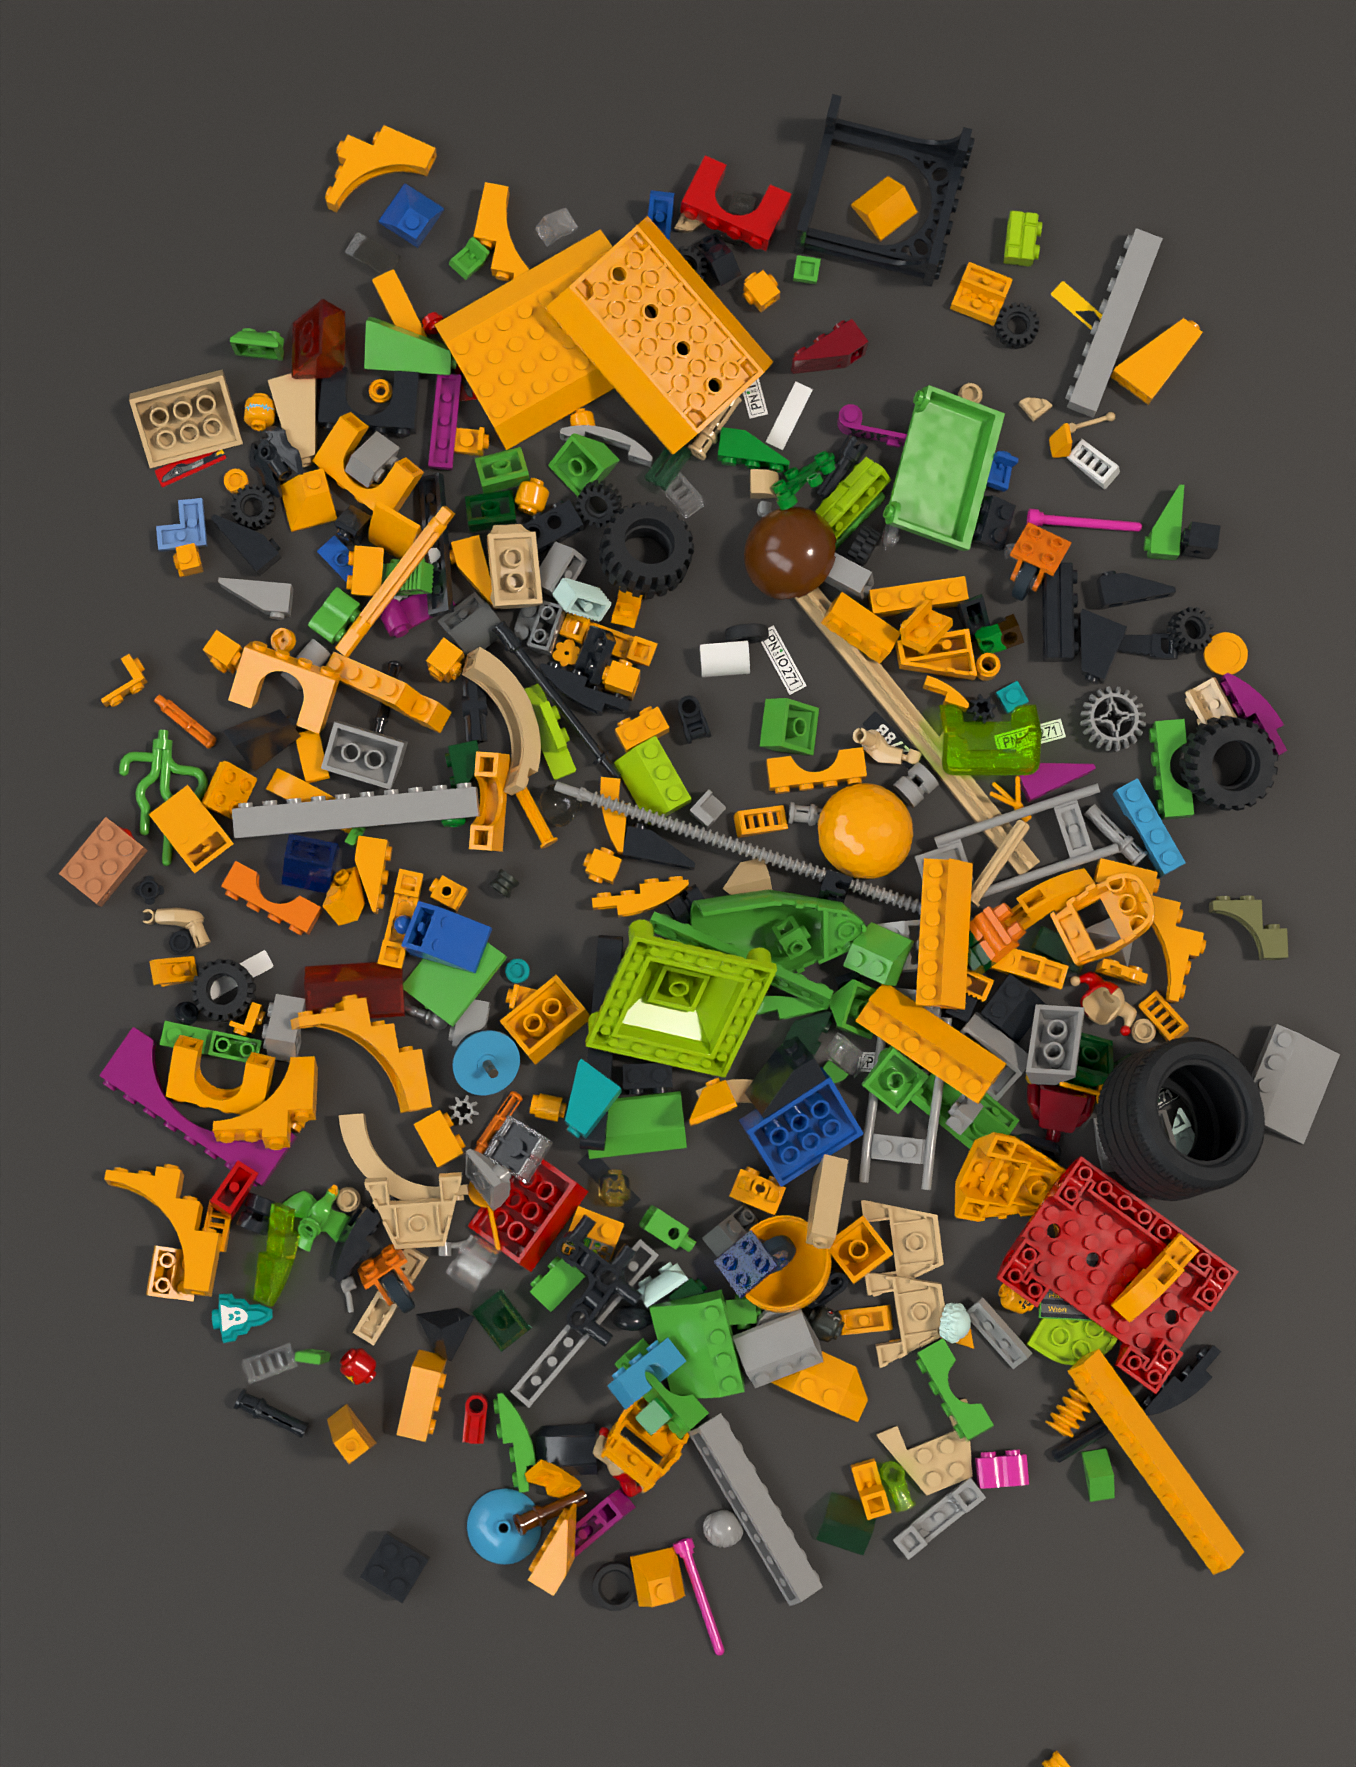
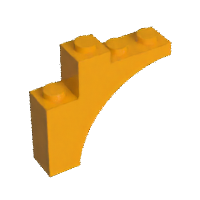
M383 125L381 132H376L372 141L373 145L347 135L345 141L341 140L336 151L339 162L343 166L340 165L338 167L334 186H330L326 192L325 199L328 209L337 212L344 200L357 187L383 174L411 172L428 176L437 157L436 148Z
M315 1056L290 1057L287 1073L278 1089L268 1100L254 1110L232 1119L213 1121V1132L216 1141L232 1143L233 1141L240 1140L248 1142L263 1140L265 1148L272 1150L290 1147L291 1121L304 1123L309 1120H316L318 1066Z

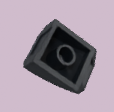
M595 1423L543 1426L536 1436L537 1463L540 1460L547 1461L560 1467L571 1476L598 1474L597 1458L593 1455V1448L596 1443Z

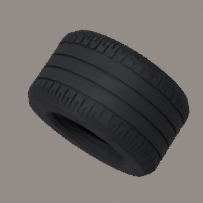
M1181 1037L1133 1054L1120 1062L1111 1071L1102 1086L1098 1099V1109L1096 1111L1097 1131L1099 1132L1098 1136L1100 1137L1101 1146L1105 1156H1107V1160L1110 1161V1165H1112L1113 1169L1126 1184L1150 1198L1164 1201H1181L1227 1187L1249 1171L1256 1161L1263 1144L1265 1134L1264 1107L1254 1079L1234 1054L1223 1046L1207 1039ZM1161 1088L1168 1089L1177 1094L1186 1103L1192 1114L1195 1137L1193 1146L1187 1156L1170 1142L1161 1125L1158 1111Z

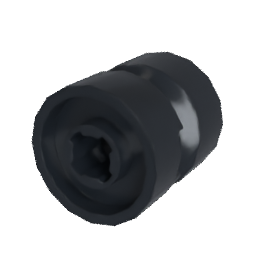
M696 884L683 891V896L677 894L667 900L666 904L677 922L690 924L692 902L705 898Z
M249 1192L244 1204L247 1209L241 1212L236 1224L266 1236L271 1225L269 1218L275 1216L279 1204ZM254 1212L262 1215L260 1221L252 1218Z

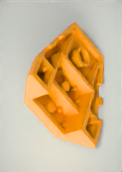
M993 1132L974 1141L955 1181L956 1218L976 1222L985 1221V1218L989 1217L1005 1219L1007 1215L1019 1214L1021 1217L1031 1216L1037 1210L1058 1177L1066 1169L1015 1136Z

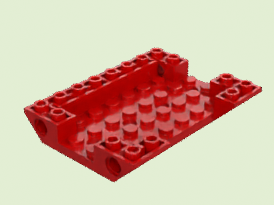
M1079 1156L1058 1177L1008 1250L996 1279L1035 1307L1039 1306L1049 1290L1122 1342L1115 1365L1154 1394H1157L1184 1354L1179 1349L1204 1312H1212L1239 1271L1085 1158ZM1050 1224H1056L1059 1228V1233L1054 1238L1049 1237L1047 1234V1228ZM1178 1233L1182 1234L1199 1251L1183 1268L1185 1271L1140 1315L1131 1322H1128L1111 1304L1126 1289L1128 1282L1133 1281L1143 1269L1146 1270ZM1092 1252L1098 1256V1262L1093 1267L1089 1266L1086 1261L1088 1254ZM1169 1310H1174L1176 1313V1320L1172 1324L1167 1323L1165 1320V1314Z

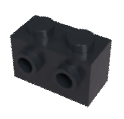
M662 1063L623 1064L624 1091L628 1090L629 1095L643 1094V1090H653V1094L668 1093V1089H673L672 1066Z

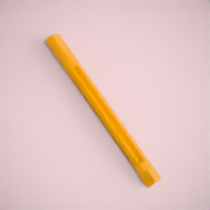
M442 506L436 516H433L335 646L345 657L351 655L447 528V524L455 515L447 506Z

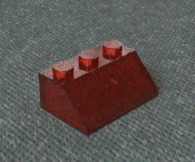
M321 299L293 322L292 378L294 379L330 378L345 366V311L325 299Z

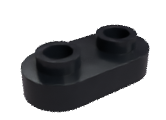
M1027 1133L1016 1136L1057 1164L1059 1163L1062 1150L1057 1143Z
M832 1268L826 1287L817 1299L807 1306L811 1309H819L820 1306L826 1305L842 1293L848 1285V1277L839 1268Z

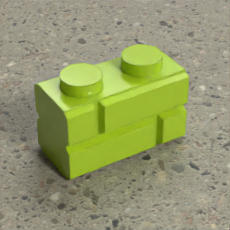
M1010 211L1003 263L1030 267L1034 259H1038L1040 245H1036V236L1040 237L1042 231V222H1038L1039 214Z

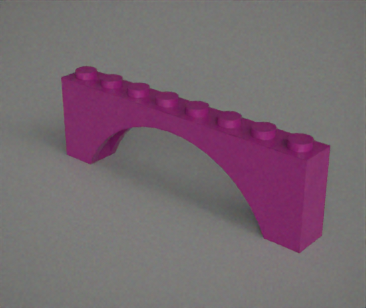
M132 1027L99 1075L105 1079L103 1084L113 1091L117 1088L125 1093L123 1098L135 1105L139 1102L145 1106L143 1111L151 1117L156 1118L158 1115L165 1120L163 1125L174 1132L179 1129L185 1133L183 1138L196 1146L197 1143H200L206 1147L204 1152L215 1160L218 1156L225 1160L224 1166L231 1170L238 1160L259 1173L253 1185L255 1187L258 1184L265 1186L297 1139V1136L291 1133L290 1147L282 1148L281 1150L265 1148L263 1140L256 1142L240 1140L233 1141L232 1143L216 1141L214 1132L188 1120L166 1097L156 1067L157 1042L139 1029Z

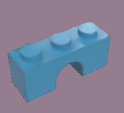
M669 1338L661 1343L656 1340L646 1348L648 1353L644 1357L641 1353L629 1362L630 1368L626 1370L622 1367L612 1375L614 1380L607 1387L625 1410L652 1389L645 1378V1372L652 1373L661 1382L686 1362Z

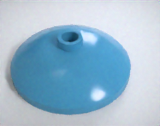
M507 1488L490 1491L479 1498L472 1507L467 1521L468 1537L475 1551L484 1559L496 1564H512L526 1558L536 1547L540 1539L542 1527L537 1526L526 1531V1534L521 1536L515 1527L513 1515L516 1513L521 1515L532 1510V1507L535 1506L534 1502L525 1494ZM501 1523H505L508 1525L507 1532H501L499 1530V1525Z

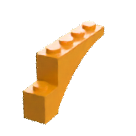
M336 652L332 653L326 665L333 668L335 673L341 675L339 682L372 697L422 726L441 733L452 713L439 702L421 695L407 683Z

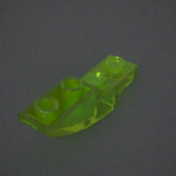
M281 1203L271 1204L266 1251L259 1252L254 1288L253 1299L269 1307L274 1306L287 1282L296 1256L300 1235L297 1230L293 1229L295 1209Z

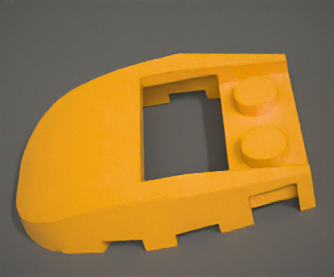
M1119 873L1108 877L1107 881L1087 886L1083 893L1077 897L1073 896L1066 902V908L1058 914L1055 912L1050 914L1074 964L1080 966L1113 955L1144 934L1153 923L1155 906L1147 887L1139 877L1130 873ZM1101 899L1121 939L1103 949L1096 950L1077 911Z
M642 1396L629 1408L624 1409L611 1428L600 1456L602 1458L606 1456L643 1486L642 1490L646 1492L678 1461L682 1455L683 1445L687 1443L690 1435L686 1433L679 1439L666 1423L653 1435H649L635 1418L649 1404ZM624 1427L628 1428L662 1456L658 1465L620 1434Z

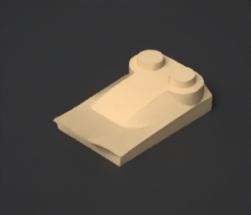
M522 524L493 525L491 532L487 535L492 588L490 598L493 608H528L541 605L543 600L536 532L528 531Z

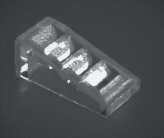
M675 465L655 478L658 485L685 518L690 517L704 506L702 496ZM674 476L677 477V479L671 482L669 485L666 484V482H668ZM680 484L683 485V486H681L680 488H678L676 491H674V492L672 491L673 489H675V488H676L677 486H679ZM688 491L687 495L679 499L680 496H682L684 493Z
M290 1343L244 1359L241 1362L249 1385L298 1367L297 1362L294 1361L295 1357ZM284 1351L288 1365L285 1366L279 1353ZM272 1355L275 1356L279 1368L274 1369L270 1356ZM261 1359H265L269 1372H264ZM254 1362L259 1373V1375L256 1377L251 1366V1363Z

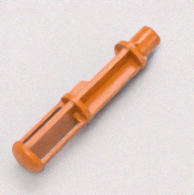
M160 694L155 698L154 702L161 707L163 713L174 720L207 749L212 748L216 744L217 738L174 704L173 701L166 700Z
M515 1091L510 1092L479 1140H477L475 1151L483 1154L490 1149L488 1143L496 1131L503 1129L523 1100L519 1093ZM512 1096L507 1105L505 1106V1108L502 1110V1112L499 1113L505 1105V1103L507 1102V1100L509 1099V1097ZM517 1100H518V1103L516 1104V1106L514 1107V1109L512 1110V1112L510 1113V1115L508 1116V1118H506L507 1115L509 1114V1112L511 1111V1109L513 1108V1106L515 1105V1103H516Z

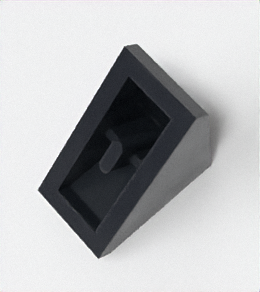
M980 594L959 602L956 608L963 628L969 629L971 642L976 641V631L982 627L990 626L984 597Z

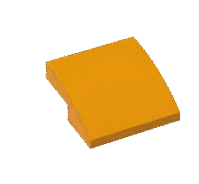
M969 262L950 309L994 326L1013 279Z

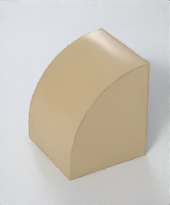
M751 469L750 499L777 498L771 486L779 481L778 473L771 470Z

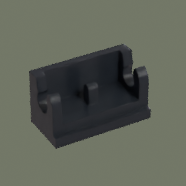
M827 869L817 898L844 903L853 877Z

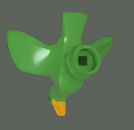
M333 1184V1186L329 1187L325 1196L319 1201L312 1194L303 1190L291 1196L279 1207L280 1211L284 1214L303 1218L298 1227L300 1236L294 1241L300 1248L310 1252L314 1239L320 1232H327L337 1243L350 1216L332 1210V1204L339 1195V1189L336 1185Z

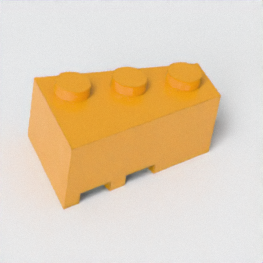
M969 629L946 632L927 654L903 645L901 640H898L895 644L899 669L975 680L977 677Z

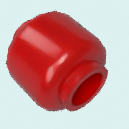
M351 1348L343 1355L339 1362L341 1364L340 1372L355 1385L362 1384L363 1382L368 1384L376 1376L374 1371L377 1364L376 1360L362 1348L355 1350Z

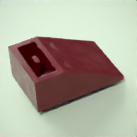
M853 319L847 322L842 320L833 327L834 331L828 335L825 333L821 334L813 341L814 344L807 349L802 347L794 353L791 372L792 374L847 368L866 355L869 341Z

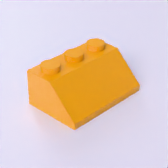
M555 975L501 1019L500 1023L536 1065L586 1024L590 1015L561 979Z

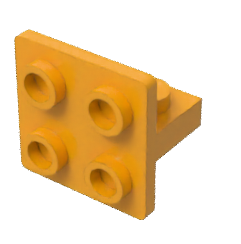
M220 761L201 802L206 809L233 820L232 809L238 808L239 803H247L257 778L227 761Z

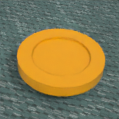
M1223 632L1216 634L1211 638L1213 639L1211 643L1204 648L1205 663L1215 674L1223 676L1226 673L1234 675L1246 664L1248 658L1246 644L1239 636L1233 633Z

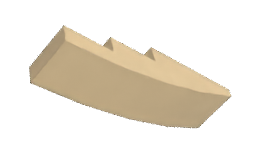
M409 1248L403 1251L408 1262L402 1265L401 1268L411 1284H413L429 1257L414 1248ZM392 1269V1271L398 1276L406 1290L409 1291L405 1286L404 1282L402 1281V1279L400 1278V1276L398 1275V1273L396 1272V1270ZM378 1290L353 1333L374 1346L398 1308L393 1298L391 1297L394 1304L389 1306Z

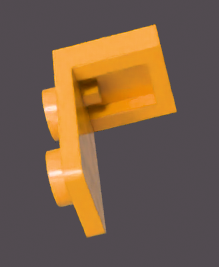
M128 654L121 658L133 679L101 699L106 707L117 706L123 702V697L129 693L136 694L144 688V684L148 682L142 673L145 668L138 657L133 659Z

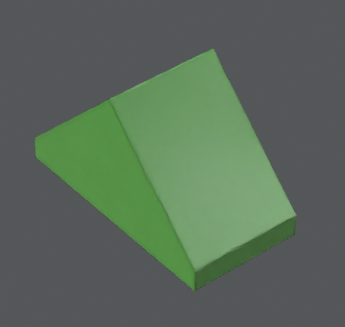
M1107 1449L1081 1452L1090 1502L1115 1498L1114 1473Z

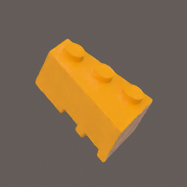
M418 1350L410 1372L397 1435L426 1442L428 1434L433 1435L436 1425L433 1414L434 1411L438 1412L442 1397H439L438 1394L440 1388H444L447 1374H444L447 1359L439 1354Z

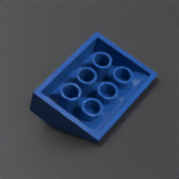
M822 1067L820 1068L826 1077L825 1081L763 1119L757 1109L739 1119L748 1137L781 1187L820 1163L824 1154L832 1155L864 1134L832 1079Z

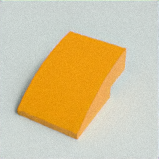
M378 501L369 526V542L379 548H384V551L394 557L402 559L421 534V526Z

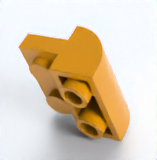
M154 1245L146 1295L194 1301V1295L187 1294L184 1290L185 1264L183 1249Z

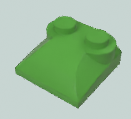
M243 328L242 331L230 337V344L237 356L283 361L284 338L278 332L266 331L264 333L256 332V330L250 328Z
M890 1046L880 1052L878 1062L861 1085L899 1114L928 1079L929 1075L893 1046Z

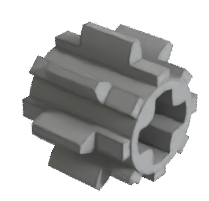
M466 1095L464 1101H460L458 1097H455L457 1104L449 1106L451 1110H454V1114L450 1118H459L460 1126L463 1125L464 1120H468L469 1123L473 1124L471 1117L479 1115L477 1111H474V1107L478 1103L473 1102L470 1104L468 1095ZM464 1104H467V1108L470 1109L471 1112L470 1114H465L464 1117H461V1113L458 1112V1108H461L464 1106Z

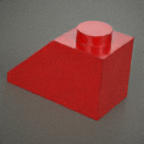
M238 1160L211 1198V1207L232 1220L247 1198L259 1173Z

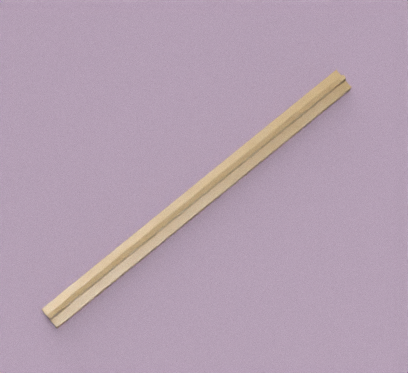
M817 587L814 591L803 597H794L917 751L922 754V757L972 819L978 823L1002 815L881 664L870 659L865 653L850 645L846 640L821 624L831 605L822 591ZM1006 823L983 832L998 849L1013 827ZM1021 840L1007 862L1018 875L1028 872L1040 861L1026 843Z

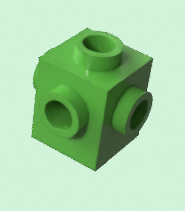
M793 915L771 927L778 940L774 941L781 954L786 952L790 960L812 948L807 941L811 937L804 924L800 927L798 926Z

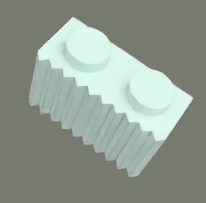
M562 578L553 592L554 598L566 613L569 612V614H576V616H583L598 622L602 620L611 606V602L602 593L603 591L600 588L568 578Z

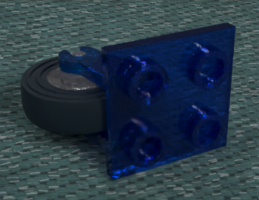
M750 1230L717 1258L714 1263L742 1299L767 1276L787 1266L796 1253V1247L791 1239L785 1235L762 1240Z

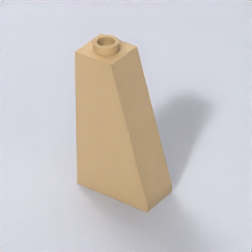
M314 367L268 380L281 427L285 429L287 440L291 446L298 449L303 468L312 465V460L317 454L318 377Z
M824 1154L813 1176L806 1243L819 1249H830L836 1238L848 1165L847 1159Z

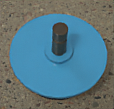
M477 1030L469 1033L459 1042L453 1058V1073L456 1081L464 1090L475 1095H491L503 1090L513 1081L520 1065L518 1048L510 1037L498 1031Z

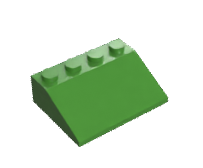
M722 1290L649 1306L657 1340L661 1343L669 1338L686 1360L684 1364L667 1377L671 1393L679 1396L693 1394L696 1399L718 1398L745 1392V1381L733 1340V1333Z

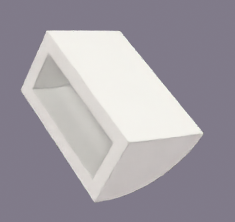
M748 641L700 645L702 677L750 674Z

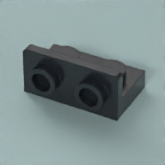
M592 625L589 626L574 664V669L587 674L590 683L600 684L603 672L616 644L613 632Z

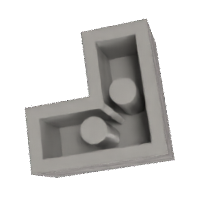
M276 994L274 1002L269 1003L267 1016L270 1017L269 1024L264 1025L262 1038L264 1039L263 1049H267V1056L276 1057L275 1060L290 1062V1057H298L302 1042L301 1029L292 1030L290 1020L297 1018L298 1013L306 1011L305 999Z

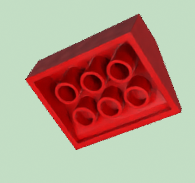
M540 1156L535 1158L532 1172L529 1170L525 1179L509 1170L511 1174L509 1179L510 1195L499 1208L493 1211L500 1251L530 1272L535 1268L589 1192ZM481 1207L468 1227L495 1246L488 1208Z

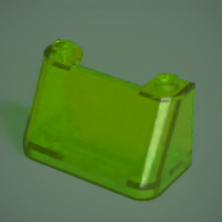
M939 705L941 761L943 770L947 774L1031 775L1038 770L1042 731L1036 705H1019L1015 707L1011 714V722H986L985 725L982 722H963L962 710L956 705Z

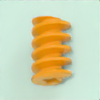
M1075 1382L1073 1383L1077 1390L1068 1389L1071 1398L1062 1397L1065 1406L1058 1404L1056 1406L1060 1414H1050L1054 1422L1045 1421L1060 1434L1069 1437L1074 1436L1070 1429L1071 1427L1075 1429L1080 1428L1076 1420H1086L1082 1412L1091 1413V1409L1088 1406L1090 1402Z

